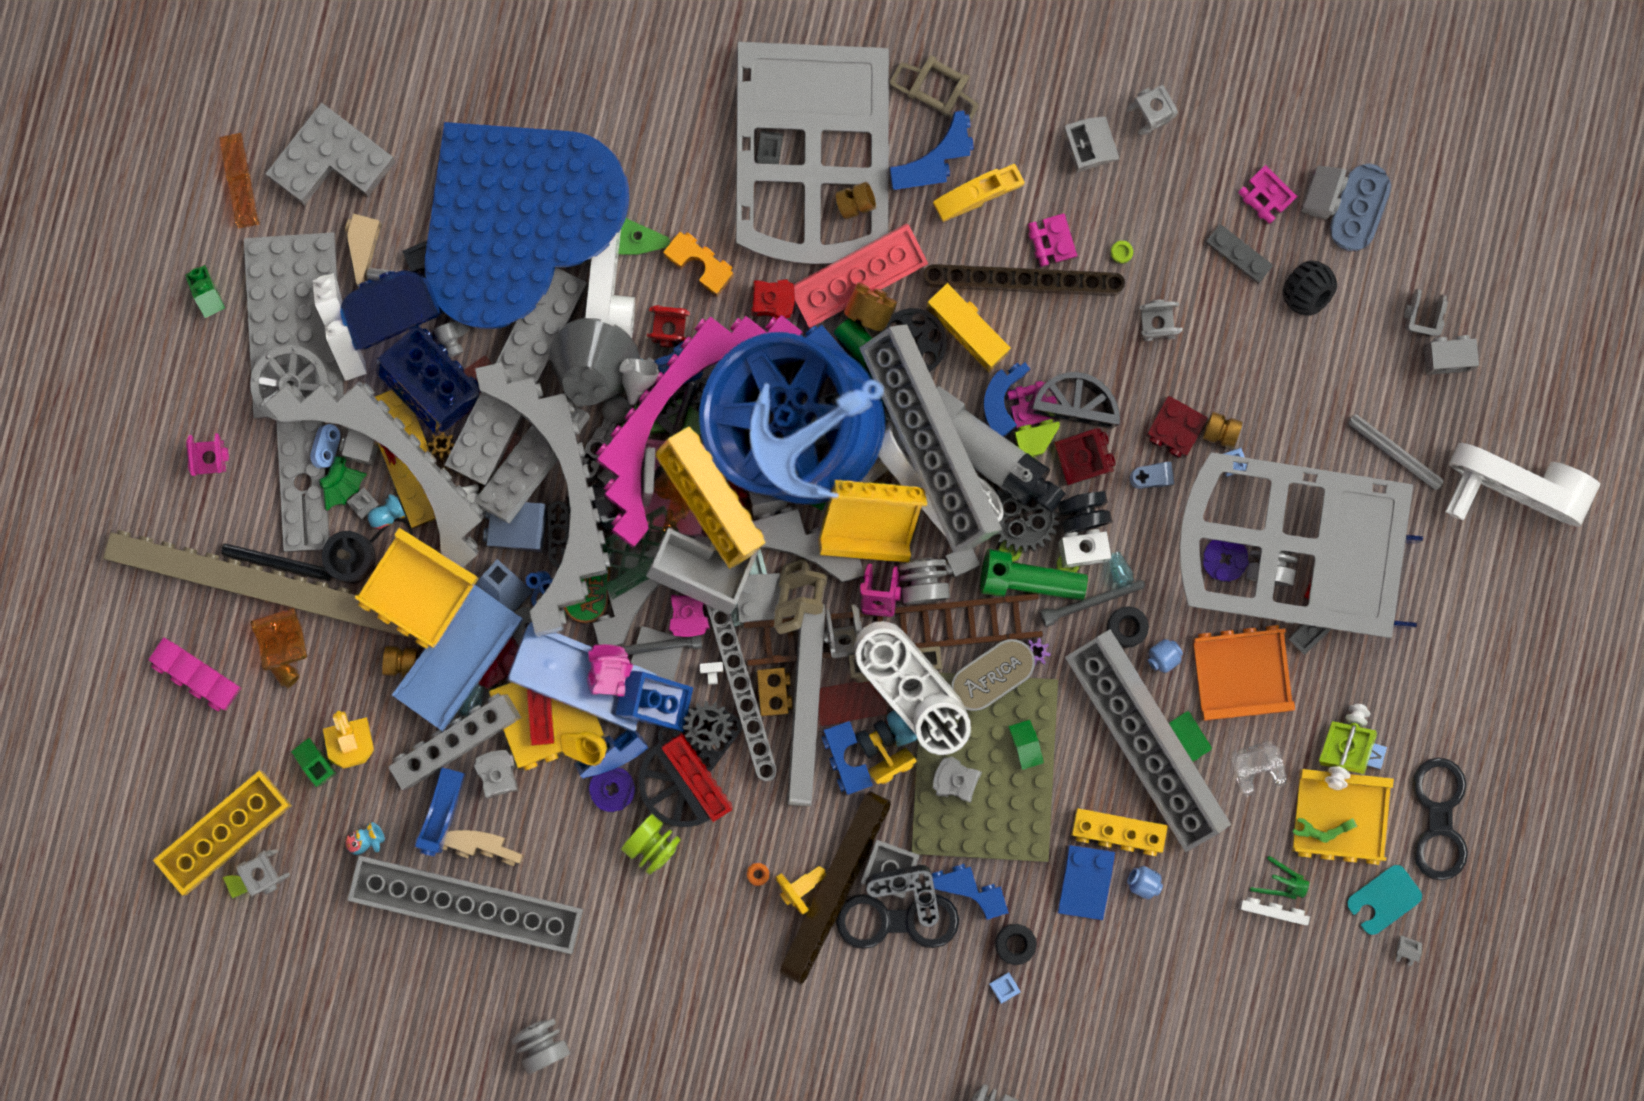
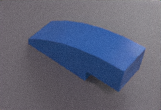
M626 730L615 740L609 735L604 739L607 750L603 761L599 765H587L580 761H577L574 765L582 778L599 775L626 764L646 751L648 746L637 731Z

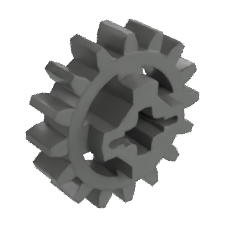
M705 701L704 707L697 703L696 711L688 710L691 717H684V720L689 722L688 725L683 726V729L689 730L685 737L693 738L691 745L699 743L700 750H702L704 745L707 746L708 751H711L714 744L717 748H720V741L727 742L724 736L732 734V732L727 730V727L733 726L732 722H727L726 720L730 717V714H723L724 706L717 709V702L709 706L708 702ZM705 711L716 712L719 716L715 718L707 716ZM698 715L700 718L697 727L692 728L693 720ZM703 721L718 722L714 723L711 732H708L707 729L698 731L704 726ZM723 723V731L718 737L716 734L717 727ZM701 734L707 735L711 741H703L697 736Z

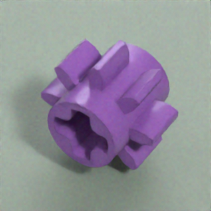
M1038 638L1037 643L1033 644L1031 640L1028 641V644L1030 645V649L1032 650V652V647H1035L1036 649H1042V652L1040 653L1041 658H1039L1038 656H1034L1035 665L1037 661H1040L1044 665V656H1051V654L1046 652L1045 649L1049 646V644H1045L1044 646L1040 644L1041 638Z

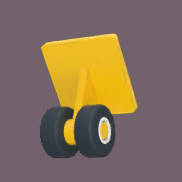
M880 720L874 723L875 731L868 735L863 730L856 734V739L868 758L878 753L876 746L884 758L882 762L868 769L869 775L877 785L891 781L893 775L900 771H908L917 762L907 748L889 757L881 743L885 747H889L895 743V739L885 722Z

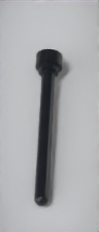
M690 381L687 385L670 437L682 431L697 387L694 381ZM660 464V467L654 470V482L667 486L670 478Z

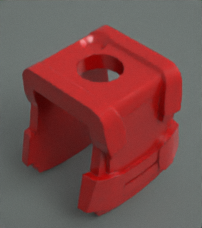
M788 279L777 280V282L773 283L759 280L753 281L751 316L761 317L766 315L778 319L782 315L789 319L795 302L794 284L790 283Z
M660 305L650 307L649 311L655 313L653 333H647V337L652 339V343H660V347L673 348V345H678L681 342L684 343L687 339L684 337L686 317L690 316V312L684 308L663 307ZM667 322L673 323L676 327L675 332L671 335L665 334L662 330L663 325Z

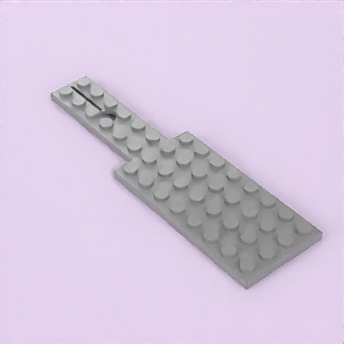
M335 233L244 238L251 375L260 358L270 350L287 345L299 346L309 350L320 359L327 371L329 384L338 392L337 397L340 399L344 395L343 375L327 342L325 326L315 306L312 281L322 275L334 273L338 282ZM290 354L275 358L286 374L289 373ZM299 355L297 356L296 375H299L311 364L308 359ZM268 364L263 370L261 377L280 380V376ZM317 369L305 378L302 383L320 384ZM290 382L289 385H290V386H292V385L295 386V383H294V382ZM260 384V393L263 400L279 390V387ZM301 390V393L304 396V398L308 397L313 392ZM253 399V417L255 419L270 418L258 408ZM304 420L298 423H282L277 421L284 552L323 550L326 541L330 538L328 511L325 509L324 492L319 484V479L326 476V467L317 468L310 459L317 430L323 426L322 421ZM299 474H307L312 480L311 487L306 491H299L294 485V480Z

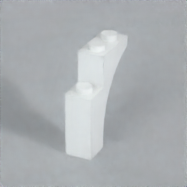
M334 273L322 275L312 280L315 306L324 323L327 342L345 381L367 374L366 363L349 323Z

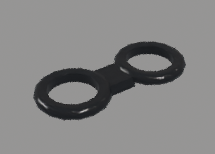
M1440 757L1428 759L1414 773L1412 782L1414 796L1422 806L1428 809L1429 829L1419 836L1415 843L1413 854L1416 865L1424 875L1431 879L1442 881L1452 879L1461 873L1467 862L1468 850L1466 842L1458 832L1453 830L1452 808L1457 806L1463 799L1467 784L1461 768L1450 759ZM1434 767L1446 768L1456 778V792L1446 802H1433L1423 792V777L1427 771ZM1434 836H1447L1457 846V861L1453 867L1446 871L1432 869L1424 859V846Z
M861 894L852 896L844 902L837 916L836 925L838 933L844 942L855 948L867 949L875 947L885 939L888 933H908L911 939L920 946L933 949L946 945L954 938L958 931L960 920L958 911L953 903L943 895L935 894L937 904L943 906L949 913L950 925L947 932L940 938L928 939L920 935L915 928L914 917L917 912L915 900L907 910H888L884 903L876 897ZM931 894L921 895L919 898L926 900L930 898ZM862 903L870 904L876 908L882 921L878 933L871 939L866 940L853 937L847 930L845 923L849 910L855 905Z

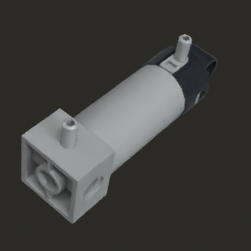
M938 386L939 395L973 468L1022 505H1026L1034 497L1038 504L1046 510L1053 512L1066 493L1054 483L1048 480L1045 481L1050 468L966 410L964 403Z

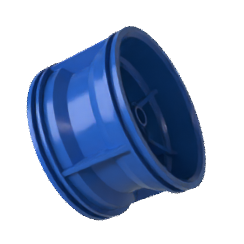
M769 332L751 337L725 354L707 380L699 412L700 432L705 449L711 454L712 461L717 469L731 482L744 489L771 495L780 500L795 504L810 505L828 502L830 497H802L784 491L770 481L763 473L755 459L752 448L750 451L748 450L745 440V429H750L751 418L756 402H750L751 397L757 386L761 393L765 383L769 384V417L771 414H774V420L772 423H769L768 417V428L775 438L778 439L780 434H783V439L810 425L811 419L815 414L817 420L839 408V406L818 404L819 398L817 395L819 389L828 376L834 382L840 398L848 392H854L855 390L863 391L865 383L874 379L851 356L831 347L822 346L801 335L788 332ZM805 362L791 385L788 384L777 368L787 363ZM872 386L870 389V393L874 394L876 392V387ZM786 394V401L781 404V398ZM807 394L808 400L803 405L802 399ZM882 397L876 400L869 399L873 406L861 414H856L855 416L846 415L828 430L840 429L834 446L820 463L815 448L816 441L803 450L796 458L794 464L798 472V478L803 482L820 486L832 492L835 480L861 482L873 467L884 439L885 410Z

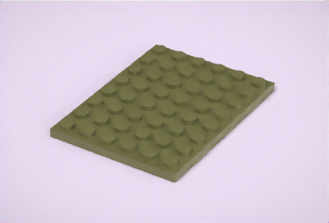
M939 672L951 686L956 673ZM1029 678L985 709L978 711L966 709L970 719L971 732L968 741L963 747L952 754L938 755L931 753L918 740L912 853L919 855L1049 862L1058 679ZM935 713L933 715L935 721L938 719L945 729L950 732L947 722L943 723ZM954 716L956 724H958L960 718L956 719ZM1031 720L1039 740L1044 763L1022 770L1008 726ZM952 756L959 760L964 767L982 772L973 792L971 803L953 795H948V797L936 795V790L933 789L934 777L944 758Z

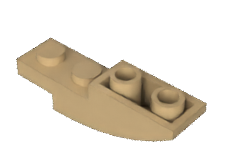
M448 831L443 846L444 850H447L448 846L457 849L455 854L468 858L469 855L475 856L477 849L480 848L481 854L491 858L496 854L503 857L502 862L512 866L516 862L521 864L524 857L523 854L503 847L506 838L479 831Z

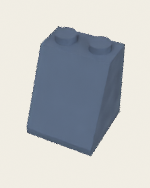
M525 503L510 524L486 511V519H490L489 528L484 529L483 541L487 542L489 548L543 553L547 506L541 503Z

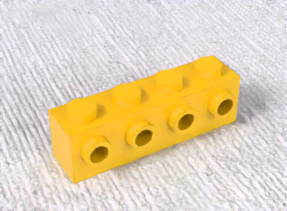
M1077 808L1071 836H1076L1075 841L1089 843L1091 839L1099 841V846L1111 848L1112 844L1121 845L1120 850L1134 852V849L1138 848L1143 849V854L1157 856V852L1163 853L1168 826Z

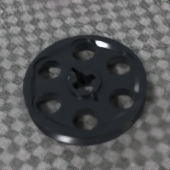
M919 308L903 309L893 314L885 330L890 327L894 320H899L903 325L907 324L913 338L922 332L923 334L917 341L918 349L922 358L926 352L934 353L936 357L935 362L930 365L926 364L929 372L935 369L942 361L947 348V336L942 323L930 312ZM916 314H921L925 318V323L921 327H917L912 323V318ZM932 330H938L941 333V340L937 343L931 342L928 338V334Z

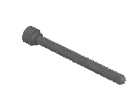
M1139 580L1056 610L1049 607L1040 610L1043 624L1045 627L1055 625L1058 618L1141 590L1145 587V582Z
M701 635L623 646L628 655L686 646L697 650L702 649Z

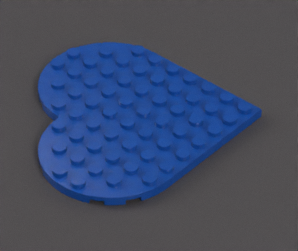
M444 122L425 254L426 281L431 295L438 306L454 320L479 329L506 327L510 323L520 318L523 319L537 307L536 304L542 296L546 295L554 276L555 267L576 266L593 256H598L610 245L609 243L616 233L620 232L629 206V185L627 176H625L617 156L602 142L580 132Z

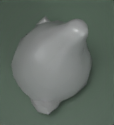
M648 357L647 360L626 358L621 363L619 371L622 372L621 378L626 390L627 402L631 405L636 404L642 393L655 383L659 374L658 365L651 358Z

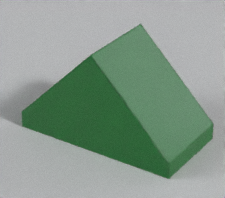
M1031 720L1008 726L1022 770L1043 764L1039 740Z

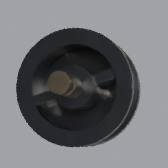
M353 531L335 533L326 541L322 550V563L326 571L332 577L344 582H357L364 579L371 573L376 561L375 549L372 543L365 536Z

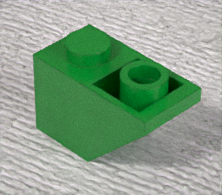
M205 265L194 268L185 274L193 298L205 318L225 309L222 298Z
M310 737L291 751L303 771L316 787H321L337 774Z

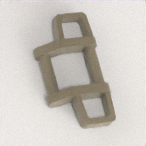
M930 55L922 69L905 62L899 64L890 81L892 86L907 93L911 99L914 100L916 98L940 111L941 115L946 118H953V114L950 112L959 96H962L973 104V110L969 115L971 123L979 108V103L962 92L970 78L969 75L965 73L962 75L937 61V58ZM904 67L919 73L911 90L896 82L898 75ZM931 68L958 82L947 104L920 91Z
M805 559L785 564L782 567L778 585L780 588L779 600L774 612V628L779 634L799 629L802 626L804 612L814 615L823 612L822 596L823 588L827 583V577L825 574L810 571V565ZM802 569V571L790 574L793 571ZM808 584L815 587L813 599L799 597L788 601L789 590ZM795 615L793 620L782 623L783 618Z

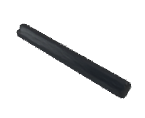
M226 543L223 544L221 549L223 556L330 581L332 577L321 566Z

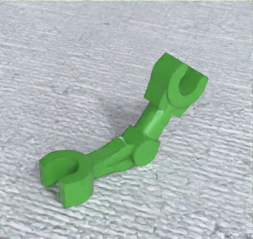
M1298 818L1297 821L1303 823L1304 829L1303 831L1293 829L1292 832L1297 836H1311L1323 843H1327L1339 834L1357 827V824L1352 818L1335 829L1323 832L1313 828V825L1304 818Z

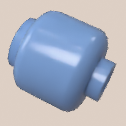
M1164 639L1149 650L1150 659H1148V663L1154 671L1159 670L1167 673L1181 663L1183 652L1174 640Z
M1147 866L1134 868L1127 880L1130 891L1144 899H1151L1154 895L1158 896L1163 888L1161 875Z

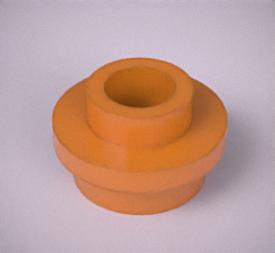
M754 863L747 870V879L751 884L761 886L768 881L769 870L762 863ZM756 870H761L763 873L760 879L754 877Z

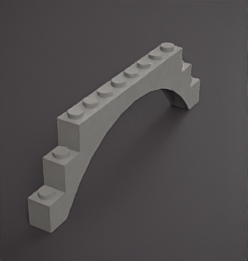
M502 362L475 368L481 393L512 408L531 422L549 442L560 461L568 485L571 508L569 539L562 563L550 587L530 610L537 637L563 631V624L567 623L564 610L559 608L586 602L585 595H589L586 581L582 582L581 579L608 573L607 567L611 566L608 553H603L602 544H605L603 531H598L597 527L600 517L598 509H593L592 500H595L593 487H588L587 478H590L588 465H583L581 458L585 456L582 442L578 443L576 436L580 434L577 420L573 421L571 414L575 412L573 401L568 399L566 393L540 399V397H543L542 387L540 383L536 384L534 378L508 384V382L512 381L510 370L505 368Z
M359 381L339 399L336 389L332 385H326L323 382L303 400L300 390L296 386H290L287 383L266 402L265 406L280 422L316 420L340 424L362 432L386 446L408 466L422 485L436 517L440 533L441 554L461 567H464L477 556L479 552L477 550V543L471 537L466 538L465 535L482 521L484 516L481 513L483 510L477 503H471L466 498L467 493L460 485L457 487L451 481V475L444 468L440 469L435 464L436 459L429 451L425 453L421 449L420 441L413 434L409 435L404 430L405 425L403 422L389 414V407L382 400L378 402L373 396L374 391L368 384H362Z
M793 507L779 510L780 514L771 516V513L758 516V520L754 521L768 528L764 537L766 543L760 549L775 550L805 559L816 564L841 583L864 577L860 558L820 555L818 537L821 527L809 530L810 534L805 535L798 509L793 510ZM692 536L694 540L709 546L711 541L709 537ZM659 544L649 546V551L640 553L639 550L626 553L627 557L623 558L629 585L621 582L612 585V590H608L615 617L611 618L610 614L597 618L598 622L593 623L599 645H623L636 614L650 594L661 585V583L646 577Z

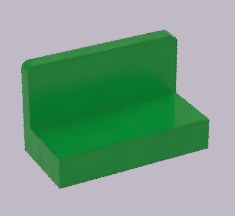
M1189 711L1169 722L1192 762L1212 750L1211 745Z

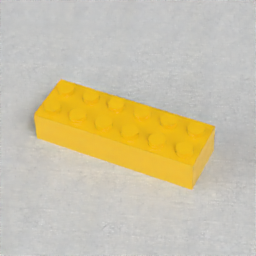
M688 427L667 439L655 452L656 458L728 568H733L751 557L766 543L762 532L754 526L749 512L743 509L739 503L737 494L726 483L725 476L713 463L711 454L703 448L696 432H693Z
M259 770L153 861L182 896L188 895L292 805L267 775Z

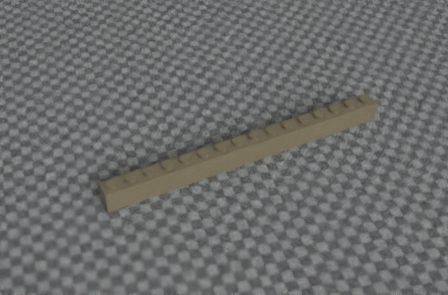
M118 530L117 534L110 532L103 558L107 561L407 637L396 630L398 625L392 621L387 624L377 618L379 613L373 609L368 612L358 606L359 600L355 599L356 595L351 594L350 589L338 586L337 590L329 588L330 584L316 581L314 585L307 583V578L294 575L293 579L287 578L285 573L281 571L263 572V567L250 564L248 568L240 566L241 561L228 558L227 562L218 560L219 556L206 553L205 556L197 555V550L184 547L182 551L174 549L175 544L162 541L161 545L152 543V538L145 536L135 539L131 538V533L121 530ZM409 634V636L407 637L417 640V637H415L412 634Z

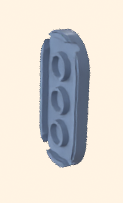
M1364 164L1352 170L1348 175L1346 187L1340 195V206L1330 224V234L1333 241L1344 250H1361L1368 246L1375 236L1391 191L1390 180L1387 173L1381 167L1374 164Z

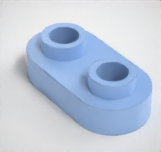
M323 425L317 430L310 454L311 462L317 468L329 467L334 462L340 441V432L335 425Z

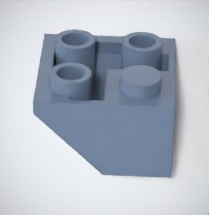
M498 559L476 583L477 587L513 612L533 592Z

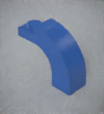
M1026 362L1021 366L1019 363L1012 366L1008 370L1009 375H1006L1002 369L999 370L990 381L984 395L983 414L985 422L1003 437L1017 426L1005 409L1004 396L1009 387L1030 372L1031 369Z

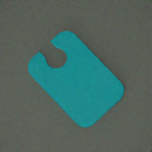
M1393 865L1348 898L1347 906L1351 913L1355 915L1362 906L1371 905L1375 910L1374 917L1360 925L1368 934L1376 935L1419 904L1422 900V893L1402 866Z

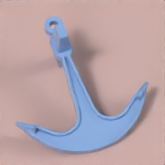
M874 380L866 382L863 391L855 390L854 392H848L836 400L840 406L839 408L785 439H777L772 436L768 428L770 397L769 384L765 383L756 402L750 425L752 450L763 473L776 486L791 494L812 498H838L837 494L820 486L803 482L798 478L794 467L796 458L803 450L846 415L855 416L873 406L869 399L876 400L882 396V384ZM872 386L876 387V392L874 394L870 393V389Z

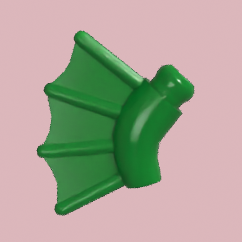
M336 456L328 474L319 479V484L324 492L325 509L327 511L334 505H345L351 495L359 492L360 483L367 476L364 472L346 467V458Z

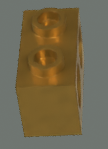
M784 668L757 670L761 717L787 715L788 709H792L791 695L787 696L786 687L790 686V674L785 673ZM775 674L780 677L781 683L779 686L771 687L768 684L767 679L770 675ZM774 697L780 698L783 702L782 707L778 710H773L769 705L770 700Z

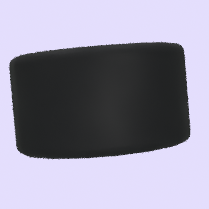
M1127 606L1121 607L1112 613L1106 628L1107 631L1111 629L1121 647L1130 648L1143 642L1148 634L1149 624L1142 611L1138 608ZM1129 618L1136 623L1137 628L1133 635L1125 636L1120 632L1119 623L1121 620Z
M1007 925L996 936V952L1008 964H1024L1030 961L1036 952V937L1024 925ZM1015 935L1022 937L1025 943L1024 949L1016 954L1010 952L1007 948L1008 939Z

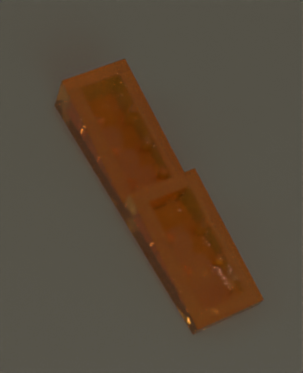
M242 133L219 137L235 223L238 229L260 225Z

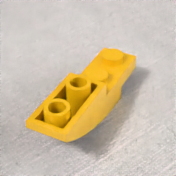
M1012 164L1003 169H994L939 197L933 201V205L942 222H945L982 206L986 201L1020 188L1025 182L1016 164Z

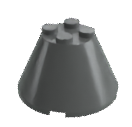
M584 318L568 323L558 331L550 347L549 357L552 370L566 395L579 407L595 405L625 392L626 390L621 378L622 372L619 371L620 365L626 358L640 359L638 348L629 334L617 325L612 326L601 322L602 319Z

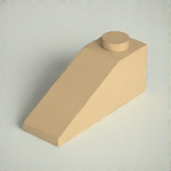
M353 214L352 219H348L345 232H348L347 237L356 283L359 288L364 289L367 270L371 265L382 224L379 220Z

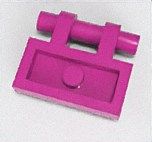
M1266 165L1249 180V183L1254 187L1251 192L1245 187H1242L1238 192L1244 198L1242 201L1246 205L1250 204L1258 212L1257 216L1261 220L1264 218L1269 224L1275 220V217L1270 213L1273 208L1281 214L1297 198ZM1259 193L1269 202L1265 207L1255 198Z
M1065 213L1043 219L1044 229H1038L1036 222L1028 224L1030 230L1028 235L1030 240H1033L1036 250L1034 255L1039 260L1041 267L1049 265L1048 256L1053 255L1055 264L1077 258ZM1047 236L1050 248L1044 249L1041 239Z
M1038 381L1035 382V385L1027 387L1018 386L1015 387V390L1007 391L1008 399L1017 398L1019 405L1011 406L1013 419L1017 424L1016 429L1021 426H1032L1045 420L1056 419L1027 413L1029 402L1026 403L1025 396L1034 394L1046 382ZM1044 393L1041 401L1057 404L1054 396L1046 398Z

